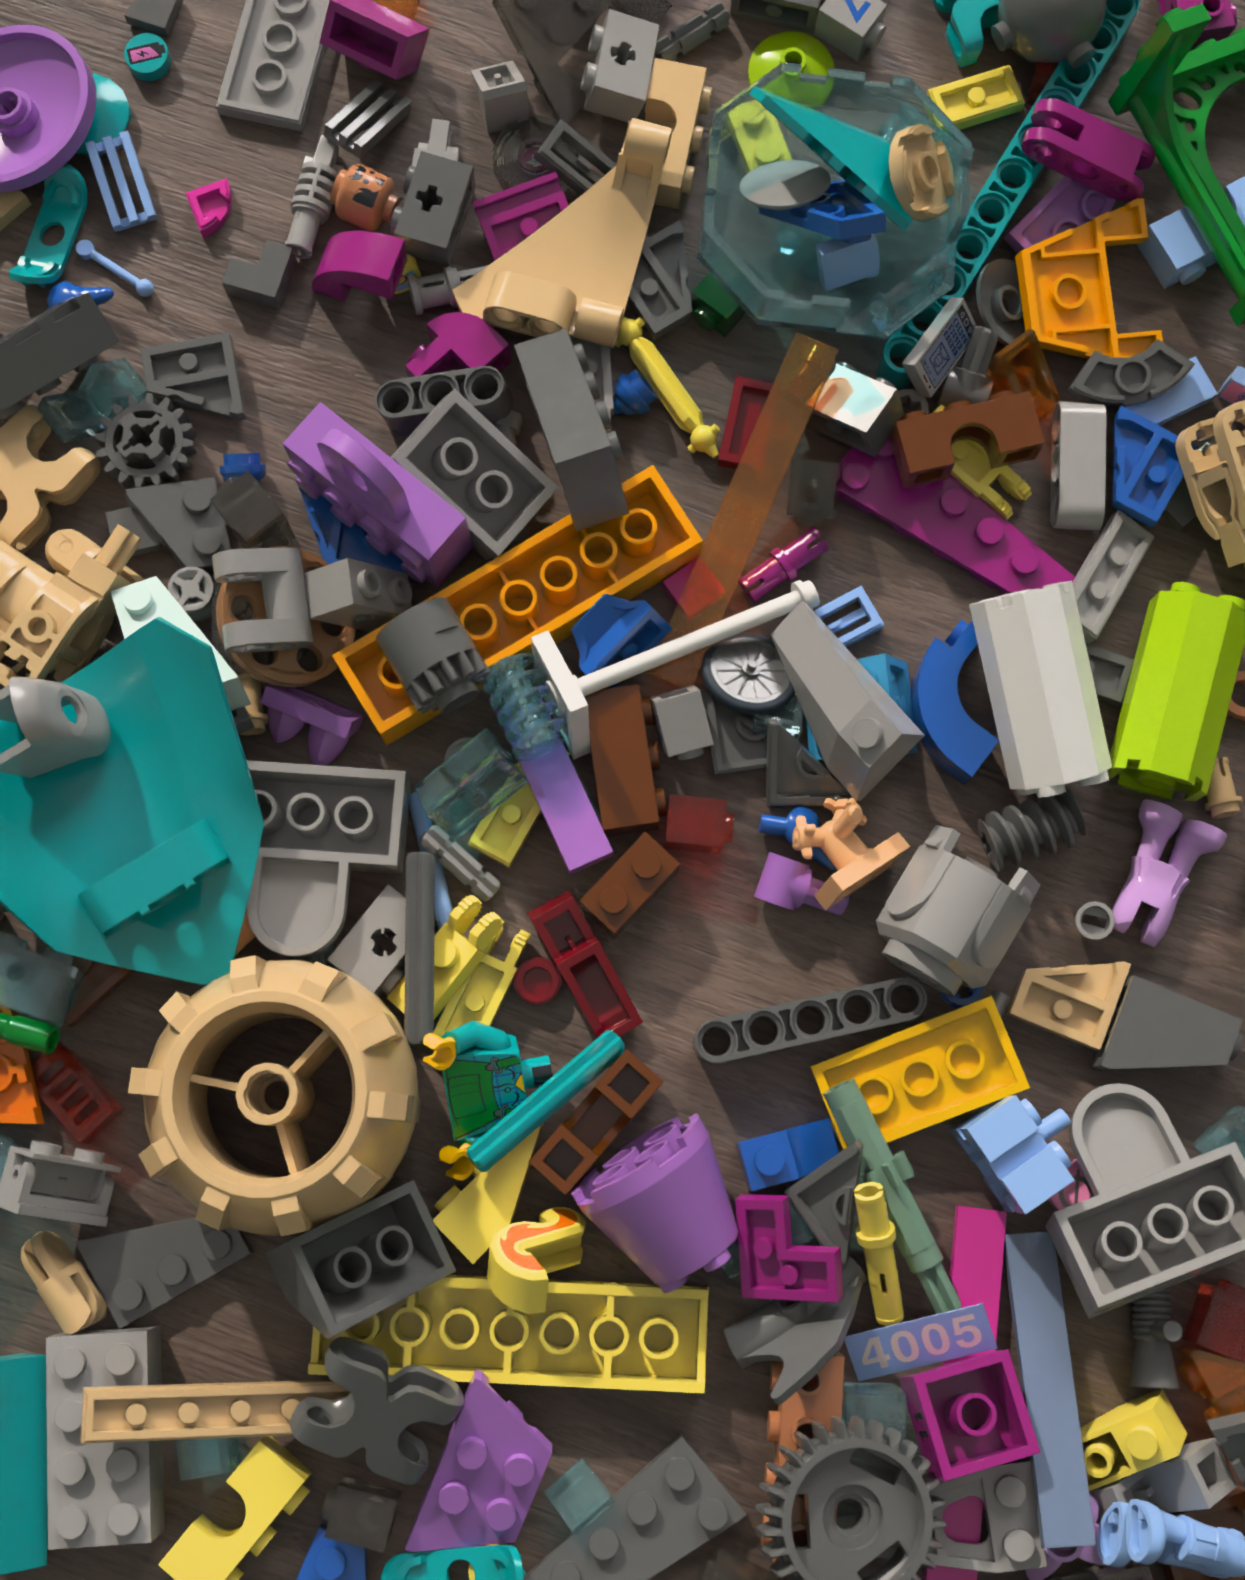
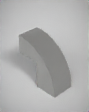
M1209 1438L1184 1444L1179 1456L1089 1491V1493L1097 1498L1099 1504L1097 1522L1100 1524L1104 1513L1113 1502L1129 1503L1131 1499H1139L1150 1502L1167 1513L1210 1509L1234 1490L1238 1484L1216 1438Z

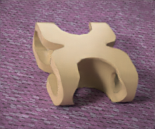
M36 405L24 406L0 428V500L4 499L7 501V512L0 522V540L22 554L35 545L50 529L52 518L47 504L51 502L66 506L75 503L96 480L101 470V462L97 456L90 450L82 447L71 449L56 461L43 462L39 460V450L51 434L52 425L47 413Z

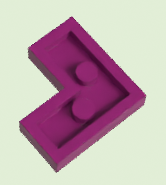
M741 1194L737 1197L735 1203L737 1228L739 1231L738 1248L742 1298L839 1303L844 1297L841 1248L792 1245L789 1196Z

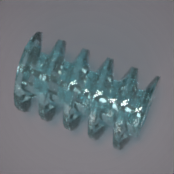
M530 652L511 655L488 667L490 673L484 677L485 681L481 684L484 692L491 696L489 699L490 705L493 710L498 712L497 720L500 726L506 728L504 733L506 740L514 745L512 749L513 755L519 761L541 757L557 749L564 742L563 737L556 736V733L565 726L564 719H548L558 709L556 702L550 701L542 704L540 702L550 693L549 687L547 685L533 687V684L542 677L541 670L536 668L525 670L534 661V656Z

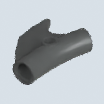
M850 1255L848 1262L842 1266L844 1297L839 1303L773 1299L758 1310L724 1329L727 1343L743 1370L764 1361H779L784 1364L780 1377L771 1392V1398L777 1405L784 1403L811 1380L840 1350L855 1314L861 1288L868 1283L866 1274Z

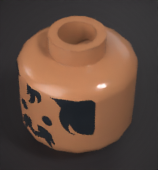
M355 164L348 170L341 169L331 190L330 202L335 205V212L339 219L372 232L378 230L384 221L391 223L393 212L396 207H399L400 198L394 195V182L389 175L362 164Z

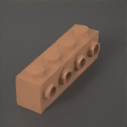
M839 1351L811 1380L784 1403L777 1405V1411L768 1412L767 1442H775L774 1464L783 1466L786 1462V1459L779 1450V1446L783 1445L793 1451L799 1448L794 1432L799 1431L811 1440L814 1438L812 1422L817 1421L823 1424L827 1431L830 1432V1417L838 1416L842 1418L845 1356ZM771 1361L770 1390H773L784 1366L782 1362ZM766 1462L764 1482L774 1484L777 1476L767 1468L768 1462ZM804 1494L795 1496L792 1508V1532L795 1547L807 1546ZM838 1505L836 1506L835 1512H834V1518H835L836 1523H837V1507H838ZM763 1515L762 1524L768 1522L769 1517ZM761 1536V1545H765L772 1538Z

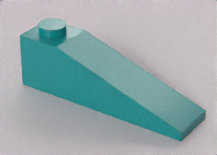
M755 86L749 94L847 183L882 209L889 220L903 231L908 228L912 217L903 210L896 198L890 180L888 161L890 142L878 135Z

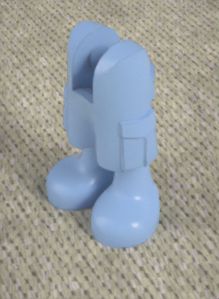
M1131 1499L1129 1503L1113 1502L1100 1521L1096 1545L1098 1556L1104 1565L1121 1568L1127 1565L1131 1559L1144 1565L1158 1561L1165 1565L1192 1569L1216 1578L1245 1576V1536L1238 1530L1225 1527L1216 1528L1185 1515L1176 1517L1160 1510L1150 1502L1139 1499Z

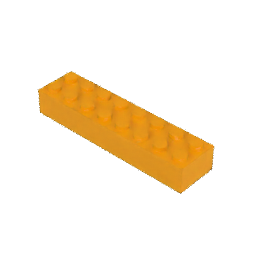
M654 465L621 483L629 514L578 531L575 530L571 515L569 514L423 601L443 597L447 598L490 670V673L484 677L485 681L476 685L478 690L533 658L531 637L549 631L555 644L571 636V628L603 594L631 600L674 574L697 557H701L702 538ZM389 622L332 655L386 746L441 714L440 710L433 711L431 709L424 714L417 711L377 644L376 637L378 633Z

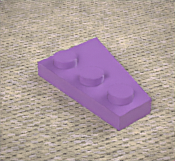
M1064 176L1007 234L1004 240L1018 254L1023 249L1070 228L1074 229L1108 211L1111 212L1116 200Z

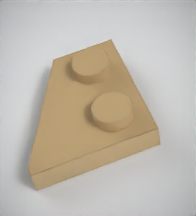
M1124 961L1109 964L1025 969L1021 973L1006 1015L1094 1051L1101 1050L1131 964Z

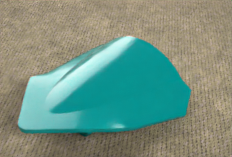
M157 617L133 632L100 658L61 682L96 697L104 707L111 730L110 741L106 751L99 756L84 758L32 778L0 772V904L54 951L121 968L207 985L214 979L230 972V961L234 960L252 886L264 820L212 646L162 617ZM72 704L62 707L68 720L76 724L77 714ZM0 719L1 754L26 739L18 723Z

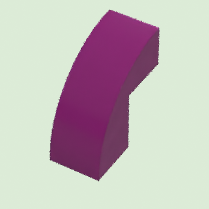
M345 231L334 235L328 241L312 281V291L346 302L351 287H355L392 300L407 263L404 239L369 231Z

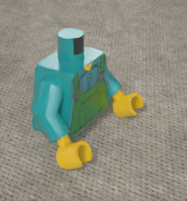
M478 1021L468 1022L444 1033L443 1036L428 1033L423 1039L425 1046L435 1050L432 1055L424 1057L423 1062L439 1071L442 1070L454 1141H459V1148L447 1145L439 1152L440 1161L448 1164L454 1163L445 1173L446 1176L456 1180L467 1179L474 1170V1165L468 1159L467 1149L527 1098L526 1089L542 1086L553 1076L549 1055L521 1060L515 1036L506 1034L503 1030Z

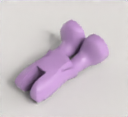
M1146 799L1143 800L1138 814L1143 829L1137 855L1131 857V869L1128 878L1112 909L1115 917L1113 929L1120 933H1125L1131 925L1141 902H1144L1152 907L1141 930L1139 941L1155 947L1163 938L1171 923L1181 892L1190 883L1187 877L1193 865L1202 854L1219 851L1225 843L1227 834L1213 825L1194 819H1187L1181 823L1183 818L1181 812L1161 802ZM1181 823L1168 864L1159 861L1168 840Z

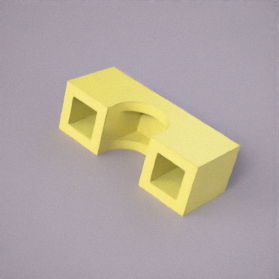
M264 1436L226 1481L241 1495L245 1503L246 1515L243 1525L235 1529H223L215 1525L204 1514H201L188 1527L158 1565L174 1580H239L244 1573L237 1567L249 1551L257 1557L277 1533L270 1526L282 1510L291 1516L310 1492L303 1484L313 1472L272 1436Z

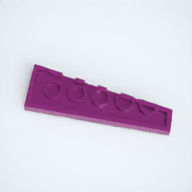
M889 438L876 457L852 448L823 480L822 486L829 492L869 516L871 513L894 526L893 530L906 538L911 536L931 548V553L945 561L948 558L971 573V577L990 588L999 590L1003 595L1026 589H1043V586L1054 583L1073 582L1075 576L981 498H977L951 474L945 480L903 489Z

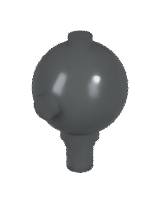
M999 0V23L991 27V35L1000 51L1011 48L1017 55L1032 63L1054 65L1068 61L1072 68H1077L1094 56L1096 51L1092 46V42L1102 28L1107 3L1112 0Z

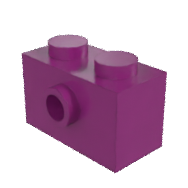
M330 0L319 43L355 60L362 67L376 70L398 80L418 71L430 28L371 0Z

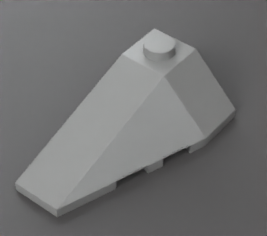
M800 601L770 635L827 768L856 801H861L925 735L806 602Z

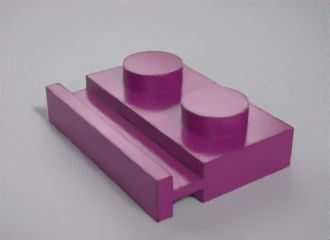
M556 172L472 202L493 262L569 206Z

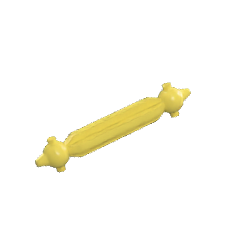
M623 316L615 345L618 348L621 345L629 346L632 361L657 394L680 429L691 434V444L688 446V450L691 453L696 451L705 452L713 459L717 458L719 452L716 443L717 433L720 431L719 427L716 424H713L711 427L704 425L702 412L653 342L642 337V326L645 324L643 319L640 317L636 320L627 319Z

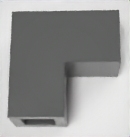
M266 240L257 265L230 258L222 280V285L227 295L280 310L297 262L293 248Z

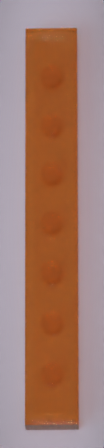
M798 332L795 333L669 623L673 629L662 639L660 645L723 619L833 367L839 349ZM710 645L650 669L648 673L680 688L694 685L701 670L702 658Z

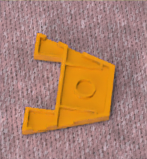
M1137 198L1128 202L1125 206L1101 214L1074 229L1070 228L1021 250L1015 256L1027 345L1089 359L1094 351L1109 357L1129 358L1146 351L1157 339L1163 342L1162 330L1117 333L1105 246L1140 244L1149 238L1144 198Z

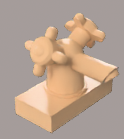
M831 798L825 799L823 806L831 810L834 816L832 820L827 821L820 828H816L815 824H807L805 816H798L795 820L796 827L792 834L793 849L801 851L804 859H812L811 847H820L838 870L828 878L814 895L825 911L892 868L910 848V845L898 832L873 849H868L853 831L858 824L864 826L867 821L860 805L857 804L854 798L839 799L837 801Z

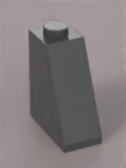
M1133 975L1125 980L1101 1050L1095 1051L1089 1068L1097 1071L1228 1065L1229 1060L1233 1061L1242 1047L1244 1037L1239 1031L1243 1019Z

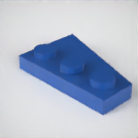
M844 179L831 181L829 189L819 199L802 207L786 210H772L759 207V214L843 240L845 243L866 242L871 239V234L886 231L885 212Z

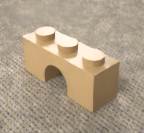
M658 58L654 59L646 97L645 121L659 123L673 129L654 205L679 209L682 193H691L695 167L688 165L691 153L699 154L704 127L697 126L700 114L708 115L712 96V87L705 86L707 69L705 67Z

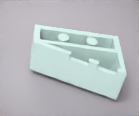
M157 576L111 591L124 639L153 619L162 617L212 646L231 711L251 704L239 677Z

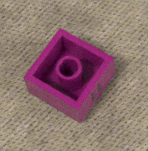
M1008 1349L988 1352L899 1378L921 1454L931 1462V1465L926 1470L927 1474L933 1475L939 1481H948L1041 1453Z

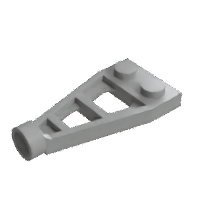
M1028 1458L1011 1461L948 1481H940V1485L929 1492V1494L944 1499L946 1503L945 1506L933 1510V1516L941 1520L942 1514L949 1504L968 1496L979 1497L984 1502L988 1529L987 1538L978 1544L957 1542L945 1534L944 1528L933 1529V1537L943 1544L942 1549L929 1548L926 1554L935 1565L991 1573L1047 1567L1045 1550L1041 1548L1031 1463ZM859 1512L852 1515L837 1516V1525L841 1528H848L854 1525L858 1520ZM897 1542L877 1557L891 1559L897 1551L899 1544Z

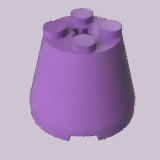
M696 1113L687 1118L690 1123L682 1125L679 1118L675 1117L633 1138L619 1147V1153L603 1164L604 1170L600 1174L596 1168L588 1170L571 1190V1195L581 1212L655 1284L659 1285L663 1293L672 1292L682 1286L688 1280V1275L701 1267L706 1272H710L725 1264L731 1258L727 1248L738 1239L737 1223L708 1130Z

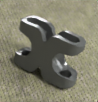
M336 1338L331 1342L325 1354V1370L329 1379L348 1390L350 1394L335 1401L313 1396L303 1399L297 1405L289 1420L294 1437L304 1445L336 1458L347 1457L360 1447H364L366 1449V1465L372 1472L403 1484L414 1485L418 1483L429 1466L428 1452L424 1442L406 1431L405 1428L410 1424L420 1421L447 1425L453 1422L465 1402L459 1385L450 1378L420 1365H409L394 1375H390L389 1360L383 1350L353 1338Z

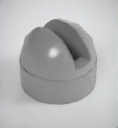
M1096 901L1086 903L1076 913V928L1085 938L1091 940L1102 939L1108 936L1114 928V914L1104 903ZM1086 914L1107 920L1105 928L1082 923L1083 915Z

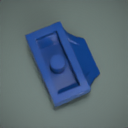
M603 594L571 628L580 654L579 668L585 675H588L650 650L673 628L645 600L629 601L609 594ZM618 682L606 688L617 687L621 682Z

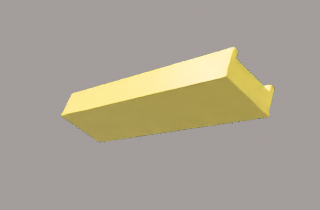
M450 1274L329 1339L313 1326L311 1361L308 1364V1374L328 1375L325 1370V1354L331 1342L338 1337H349L383 1350L389 1360L390 1375H394L406 1366L420 1365L456 1382H470L476 1369L482 1371L489 1378V1383L705 1393L709 1286L682 1285L672 1292L663 1293L657 1284L549 1279L546 1312L526 1314L515 1311L502 1303L493 1294L487 1276Z

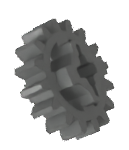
M147 393L144 403H138L133 395L128 396L129 407L125 409L114 403L112 408L116 416L113 419L101 417L100 422L107 431L106 433L95 434L94 438L103 447L96 452V456L102 464H106L104 470L111 479L118 478L119 484L125 490L129 489L134 482L136 488L146 487L149 484H165L164 481L169 478L175 483L181 482L177 471L180 468L184 470H191L193 468L186 455L198 453V448L194 441L189 440L197 434L192 424L187 423L189 418L182 408L174 411L175 407L167 397L158 405L152 393ZM148 440L151 444L145 448L142 443ZM174 444L173 451L170 454V447Z

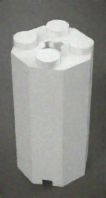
M1072 581L1045 585L1043 589L1036 588L1017 591L969 604L1010 789H1015L1018 796L1036 793L1038 798L1066 792L1065 784L1080 781L1081 786H1088L1108 781L1109 775L1107 770L1112 768Z

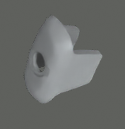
M11 677L9 685L0 690V719L18 723L26 738L0 754V772L32 778L84 758L99 756L108 749L111 736L110 722L104 707L96 697L60 682L28 677ZM72 704L77 714L76 724L68 720L62 707Z

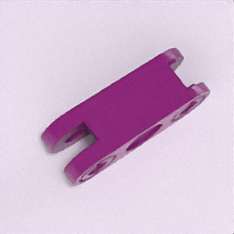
M1048 98L1037 101L1031 115V121L1035 127L1026 131L1021 144V149L1026 156L1117 201L1130 202L1142 196L1145 188L1144 182L1140 177L1134 175L1135 170H1145L1151 167L1155 159V152L1152 146L1062 100Z

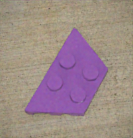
M475 1369L464 1396V1405L455 1418L406 1538L405 1550L419 1552L516 1542L551 1458L552 1443L536 1427L526 1423L523 1413L510 1400L505 1402L488 1384L489 1378L482 1371Z

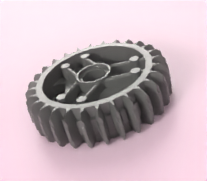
M856 1415L850 1416L846 1428L845 1421L842 1418L831 1416L830 1432L827 1431L823 1424L817 1421L812 1422L813 1439L810 1440L803 1433L796 1431L794 1436L799 1445L796 1451L783 1445L779 1446V1450L786 1459V1462L783 1466L771 1462L767 1463V1468L777 1476L774 1484L759 1483V1488L771 1496L770 1503L765 1502L755 1505L758 1512L769 1517L768 1522L757 1525L755 1528L761 1536L772 1538V1540L761 1547V1551L767 1558H777L770 1566L771 1572L777 1578L781 1579L787 1576L785 1580H921L916 1573L920 1566L932 1570L936 1568L935 1564L926 1554L929 1548H943V1544L932 1537L933 1529L945 1528L947 1524L945 1521L933 1516V1510L945 1506L946 1503L944 1499L929 1494V1492L940 1485L941 1482L933 1475H923L931 1465V1462L923 1456L917 1455L914 1457L918 1446L908 1439H904L900 1443L902 1438L900 1431L888 1427L884 1432L883 1423L875 1419H870L865 1428L863 1418ZM855 1448H863L892 1463L896 1472L891 1483L849 1463ZM799 1494H804L807 1531V1546L795 1547L792 1532V1508L795 1496ZM844 1499H854L859 1506L858 1520L848 1528H841L837 1525L834 1518L835 1508ZM897 1542L899 1544L893 1557L881 1569L866 1578L861 1579L857 1572L894 1543Z

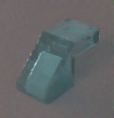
M125 358L91 364L78 390L45 396L42 398L37 409L44 415V420L63 443L92 437L103 432L105 428L100 419L101 417L113 419L116 416L112 408L114 403L125 409L129 407L128 396L133 395L138 403H141L145 400L148 392L145 381Z

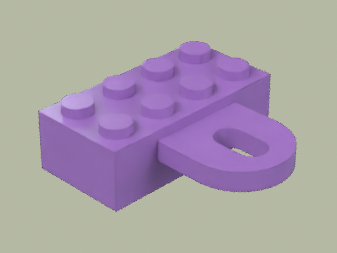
M320 402L283 442V446L290 458L287 465L298 476L295 480L297 485L310 497L317 499L321 495L333 505L330 508L331 512L348 527H352L356 523L368 533L365 536L366 540L380 553L387 556L391 551L403 561L401 568L416 582L422 584L427 580L434 587L438 588L472 550L473 545L464 515L323 403Z

